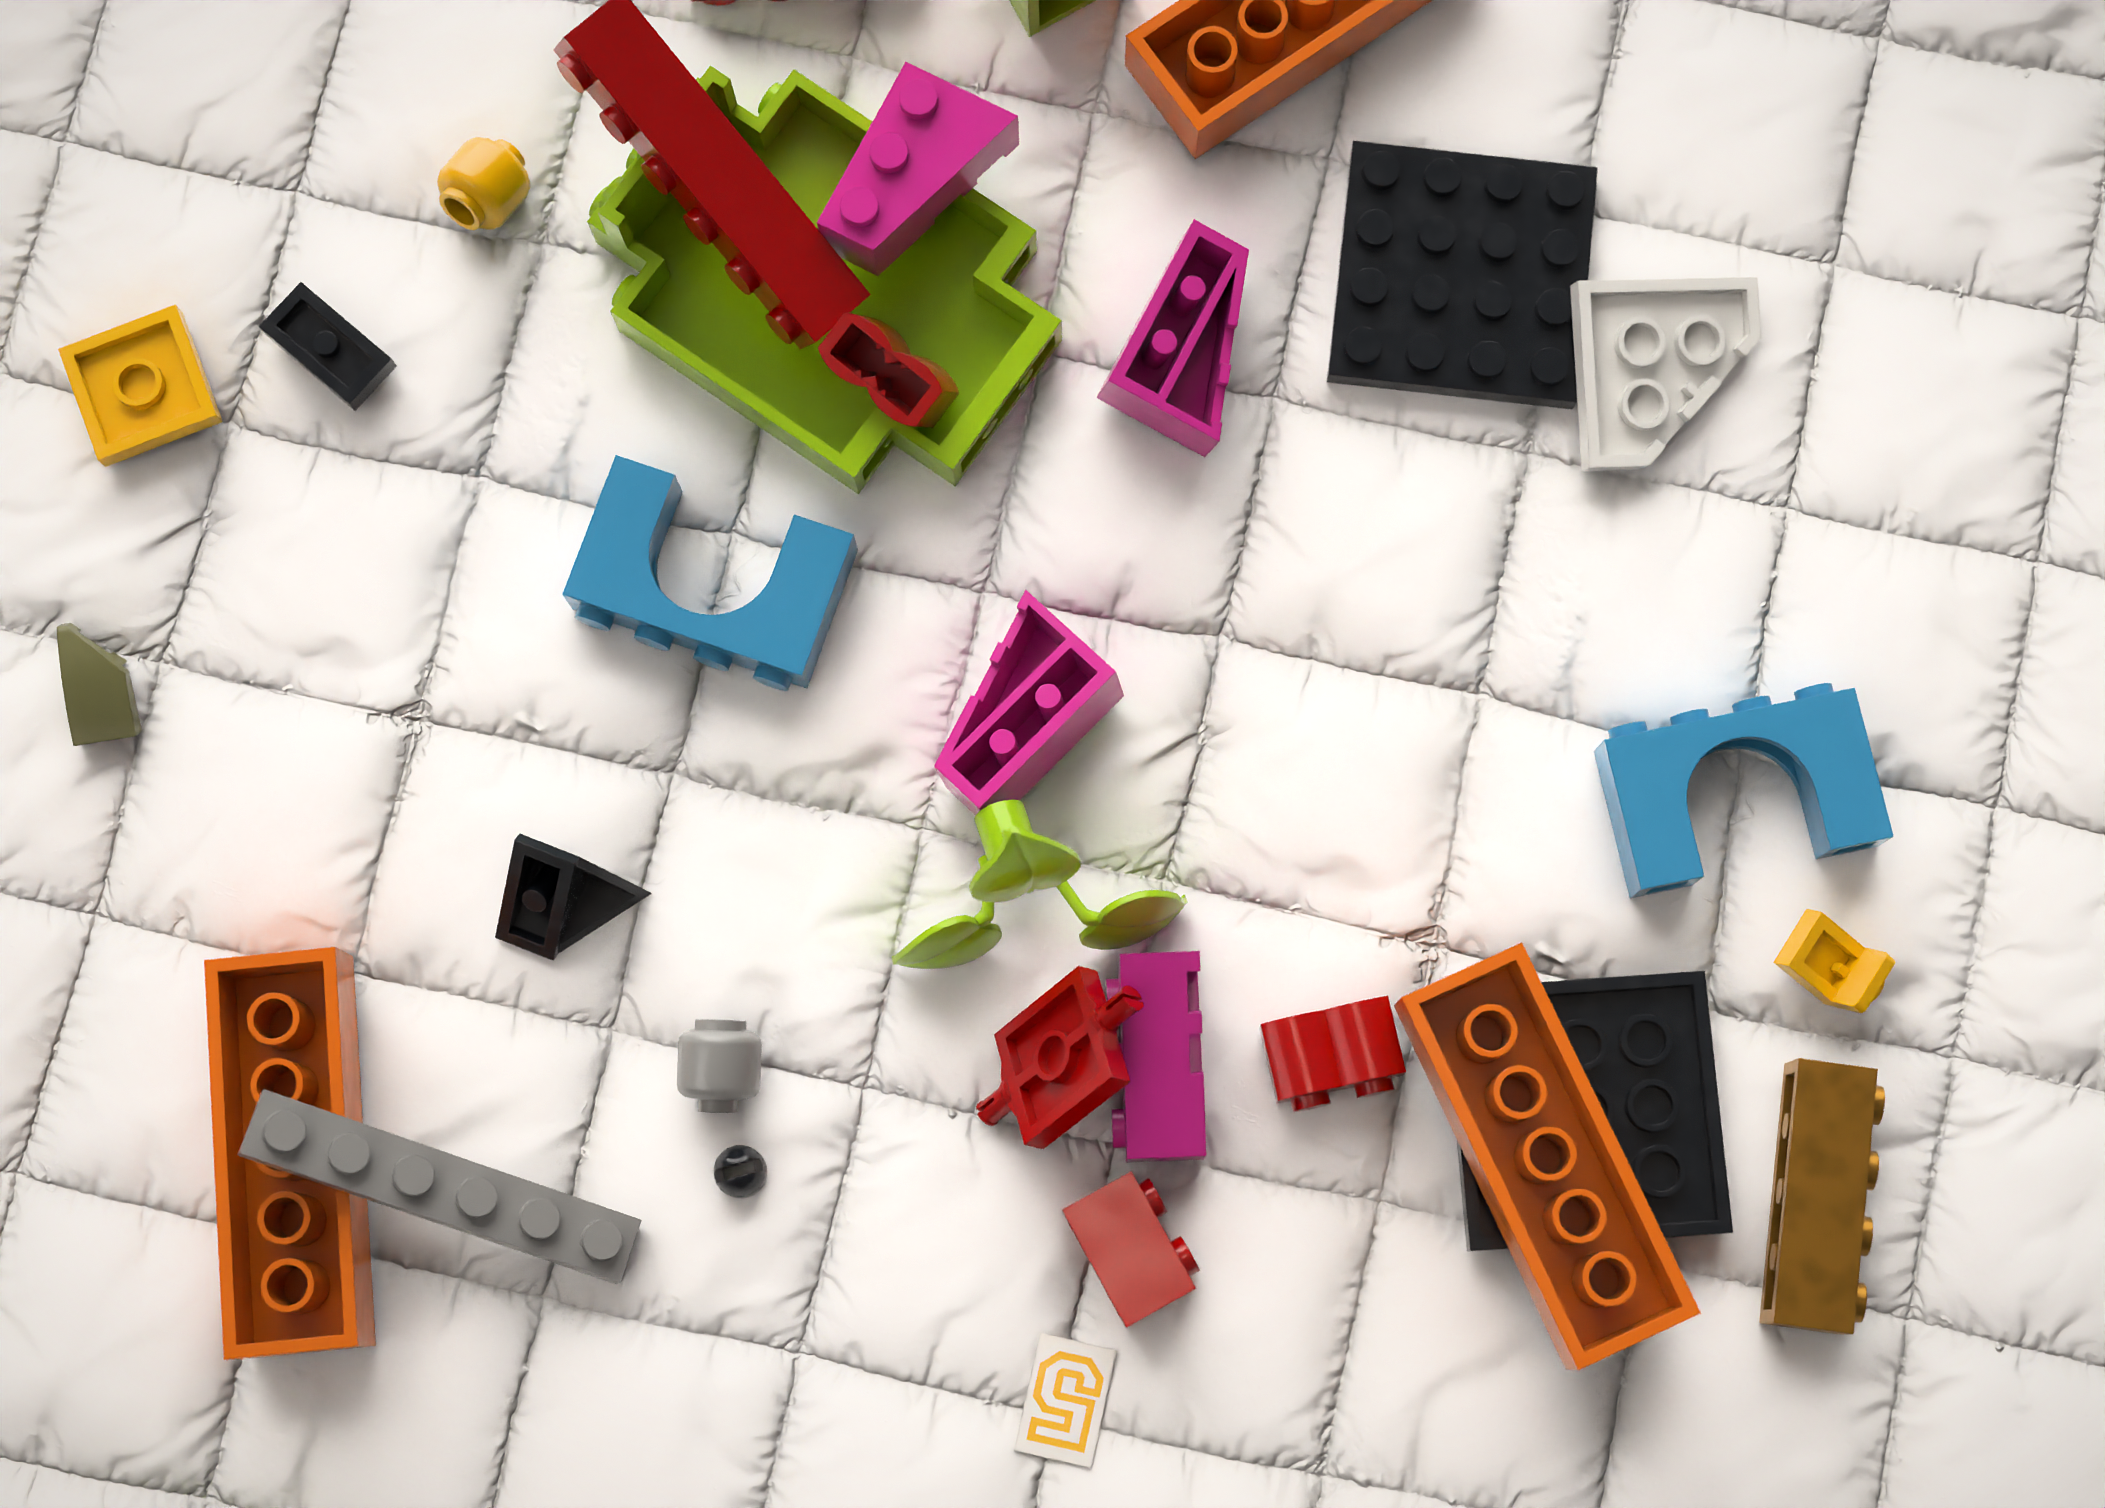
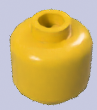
M474 137L466 141L444 165L438 175L439 202L445 213L454 222L469 230L479 228L493 230L503 225L524 201L530 189V180L524 168L525 160L523 155L511 143L501 139L493 141L489 138Z

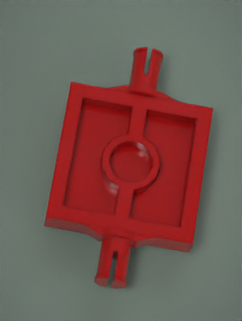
M1078 965L994 1034L1001 1059L1002 1082L996 1091L977 1104L976 1110L981 1111L977 1113L981 1121L986 1125L995 1126L999 1120L1012 1111L1017 1117L1024 1145L1045 1149L1130 1083L1117 1031L1119 1025L1134 1013L1143 1009L1144 1002L1139 1001L1142 999L1139 992L1133 987L1126 985L1106 1002L1098 972Z

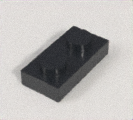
M302 282L258 326L269 339L354 411L361 406L397 367L391 357Z

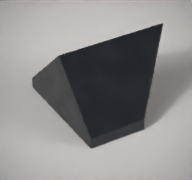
M519 833L513 844L495 938L554 961L560 952L652 893L577 855Z

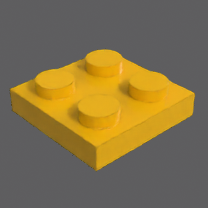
M176 304L58 349L96 457L105 467L223 422L185 317Z

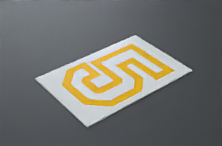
M1040 1333L1014 1451L1091 1468L1117 1350Z

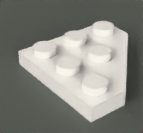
M1758 276L1577 281L1570 286L1581 471L1641 470L1650 466L1666 448L1665 445L1683 424L1697 413L1740 359L1747 356L1761 340Z

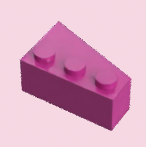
M905 62L817 221L818 230L842 259L879 276L935 224L934 219L960 195L964 197L977 185V179L999 158L1002 156L1006 158L1020 145L1018 115Z
M1194 219L1180 239L1096 398L1197 454L1206 457L1220 441L1222 422L1220 421L1225 389L1229 383L1231 364L1229 363L1234 331L1238 325L1249 249Z
M1026 589L1017 605L1018 613L1002 643H997L989 659L991 665L974 696L970 695L934 765L945 787L975 816L980 810L993 803L1004 800L1020 801L1124 697L1117 672Z
M1200 951L1120 954L1118 978L1106 979V1001L1127 985L1136 989L1142 997L1139 1001L1144 1002L1143 1009L1134 1013L1120 1025L1121 1043L1119 1044L1131 1082L1123 1087L1124 1108L1111 1109L1113 1148H1126V1163L1204 1160L1206 1157L1204 1073L1202 1072L1201 1054L1202 1012L1199 1010L1198 992Z

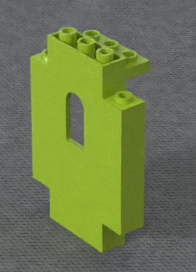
M710 65L701 78H696V81L818 229L817 221L872 121L794 69L782 85L777 82L767 90L758 106L759 115L757 117L737 104L731 79ZM634 148L626 161L627 170L622 176L616 177L598 193L589 210L590 218L587 223L596 243L639 272L637 276L633 274L627 276L613 295V308L610 310V313L619 332L858 495L894 446L956 486L1062 341V320L1012 287L1037 253L1036 230L973 188L964 197L962 195L957 197L934 219L935 224L879 276L842 259L871 294L850 313L872 317L888 324L901 335L908 345L911 354L925 357L937 363L955 382L959 394L934 428L908 426L893 420L877 407L867 387L856 386L837 376L826 365L818 350V347L830 331L816 343L803 349H799L794 342L787 344L781 340L767 323L765 315L769 311L753 292L750 295L743 293L729 278L724 268L728 261L712 242L709 245L703 244L689 230L683 219L686 211L671 192L664 195L650 183L641 168L645 161Z

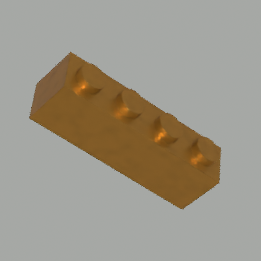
M1797 1058L1784 1063L1759 1323L1831 1334H1854L1855 1322L1861 1323L1864 1318L1867 1305V1288L1865 1283L1859 1282L1861 1256H1868L1873 1239L1872 1219L1865 1216L1867 1190H1874L1879 1173L1878 1153L1871 1151L1873 1125L1880 1124L1885 1107L1884 1088L1876 1086L1878 1069Z

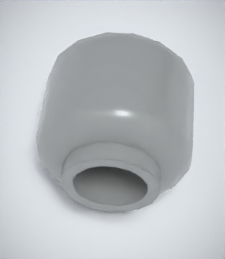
M695 1019V1029L688 1030L679 1037L677 1090L687 1098L698 1099V1112L737 1113L738 1100L750 1099L756 1096L760 1090L762 1050L760 1037L754 1032L746 1031V1021Z

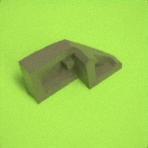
M72 623L57 626L61 680L73 746L139 735L142 732L130 672L124 667L127 660L115 652L109 653L79 633L81 629Z

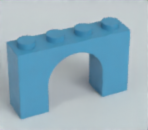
M615 455L562 593L570 607L576 610L574 618L586 625L604 631H610L613 623L635 630L634 639L659 650L669 651L672 643L694 650L693 658L696 661L715 669L729 671L731 663L755 671L753 675L754 680L774 689L788 691L791 683L808 688L858 552L854 534L794 514L772 575L759 595L743 607L724 614L706 615L691 612L676 605L661 591L657 573L659 554L683 492L675 474Z
M1821 683L1795 691V700L1772 704L1770 696H1759L1734 703L1732 705L1733 713L1710 717L1708 709H1696L1672 716L1670 718L1671 726L1647 730L1646 722L1641 721L1620 725L1608 730L1609 739H1604L1593 752L1629 898L1692 886L1704 877L1687 807V789L1692 772L1698 762L1707 755L1722 750L1743 749L1757 752L1773 760L1789 775L1801 801L1815 860L1878 847L1893 838L1892 827L1855 687L1834 692L1832 683Z

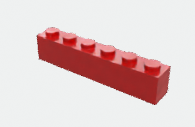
M608 0L566 34L556 45L553 51L560 58L557 61V67L565 80L579 93H583L586 90L603 111L599 113V117L608 132L621 144L629 142L645 161L641 168L650 183L664 195L671 192L686 211L683 219L689 230L703 244L709 245L711 242L728 261L724 268L729 278L743 293L750 295L753 292L769 311L765 315L767 323L781 340L787 344L794 342L799 349L812 345L834 327L844 312H852L871 295L631 0Z

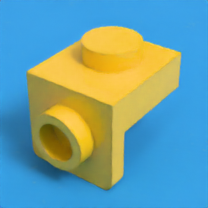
M1806 909L1773 963L1825 1005L1864 1013L1871 1002L1882 992L1885 979L1895 965V960L1886 952L1865 948L1823 912Z

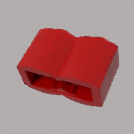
M844 312L818 347L822 359L837 376L856 386L867 387L877 407L887 416L901 424L934 428L959 394L955 382L941 366L930 359L911 354L908 345L901 335L891 326L878 319Z
M1388 996L1262 1023L1259 1027L1276 1103L1291 1101L1293 1112L1330 1105L1329 1092L1354 1087L1357 1098L1393 1091L1395 1087L1392 1078L1403 1076L1406 1073Z

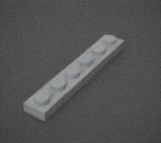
M265 1089L260 1094L237 1156L614 1284L621 1283L642 1221L636 1217Z

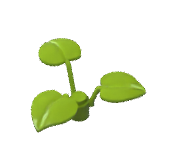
M1004 800L988 805L980 810L974 818L985 855L978 858L980 869L971 879L969 889L973 898L982 901L980 911L974 917L959 915L935 924L913 939L895 956H892L891 959L893 965L917 969H943L974 961L990 951L1002 938L999 925L991 923L994 918V902L1013 900L1025 893H1032L1034 890H1043L1056 886L1079 920L1088 926L1079 934L1081 944L1099 950L1128 947L1153 936L1167 926L1181 912L1188 901L1185 895L1180 897L1177 893L1170 891L1145 890L1121 897L1105 906L1100 912L1087 909L1067 882L1081 867L1078 854L1057 841L1033 833L1023 802L1019 800Z

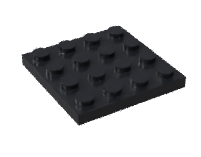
M1353 141L1350 154L1326 382L1573 410L1577 403L1570 286L1577 281L1588 280L1598 167Z
M1705 971L1541 982L1664 1237L1733 1233ZM1457 1141L1467 1252L1508 1249Z

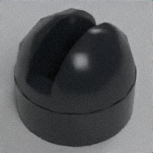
M745 1145L731 1146L725 1149L716 1159L714 1179L717 1186L729 1196L735 1198L751 1197L764 1186L767 1179V1165L763 1156L755 1149ZM750 1161L754 1162L756 1172L727 1180L724 1179L722 1169L738 1166Z

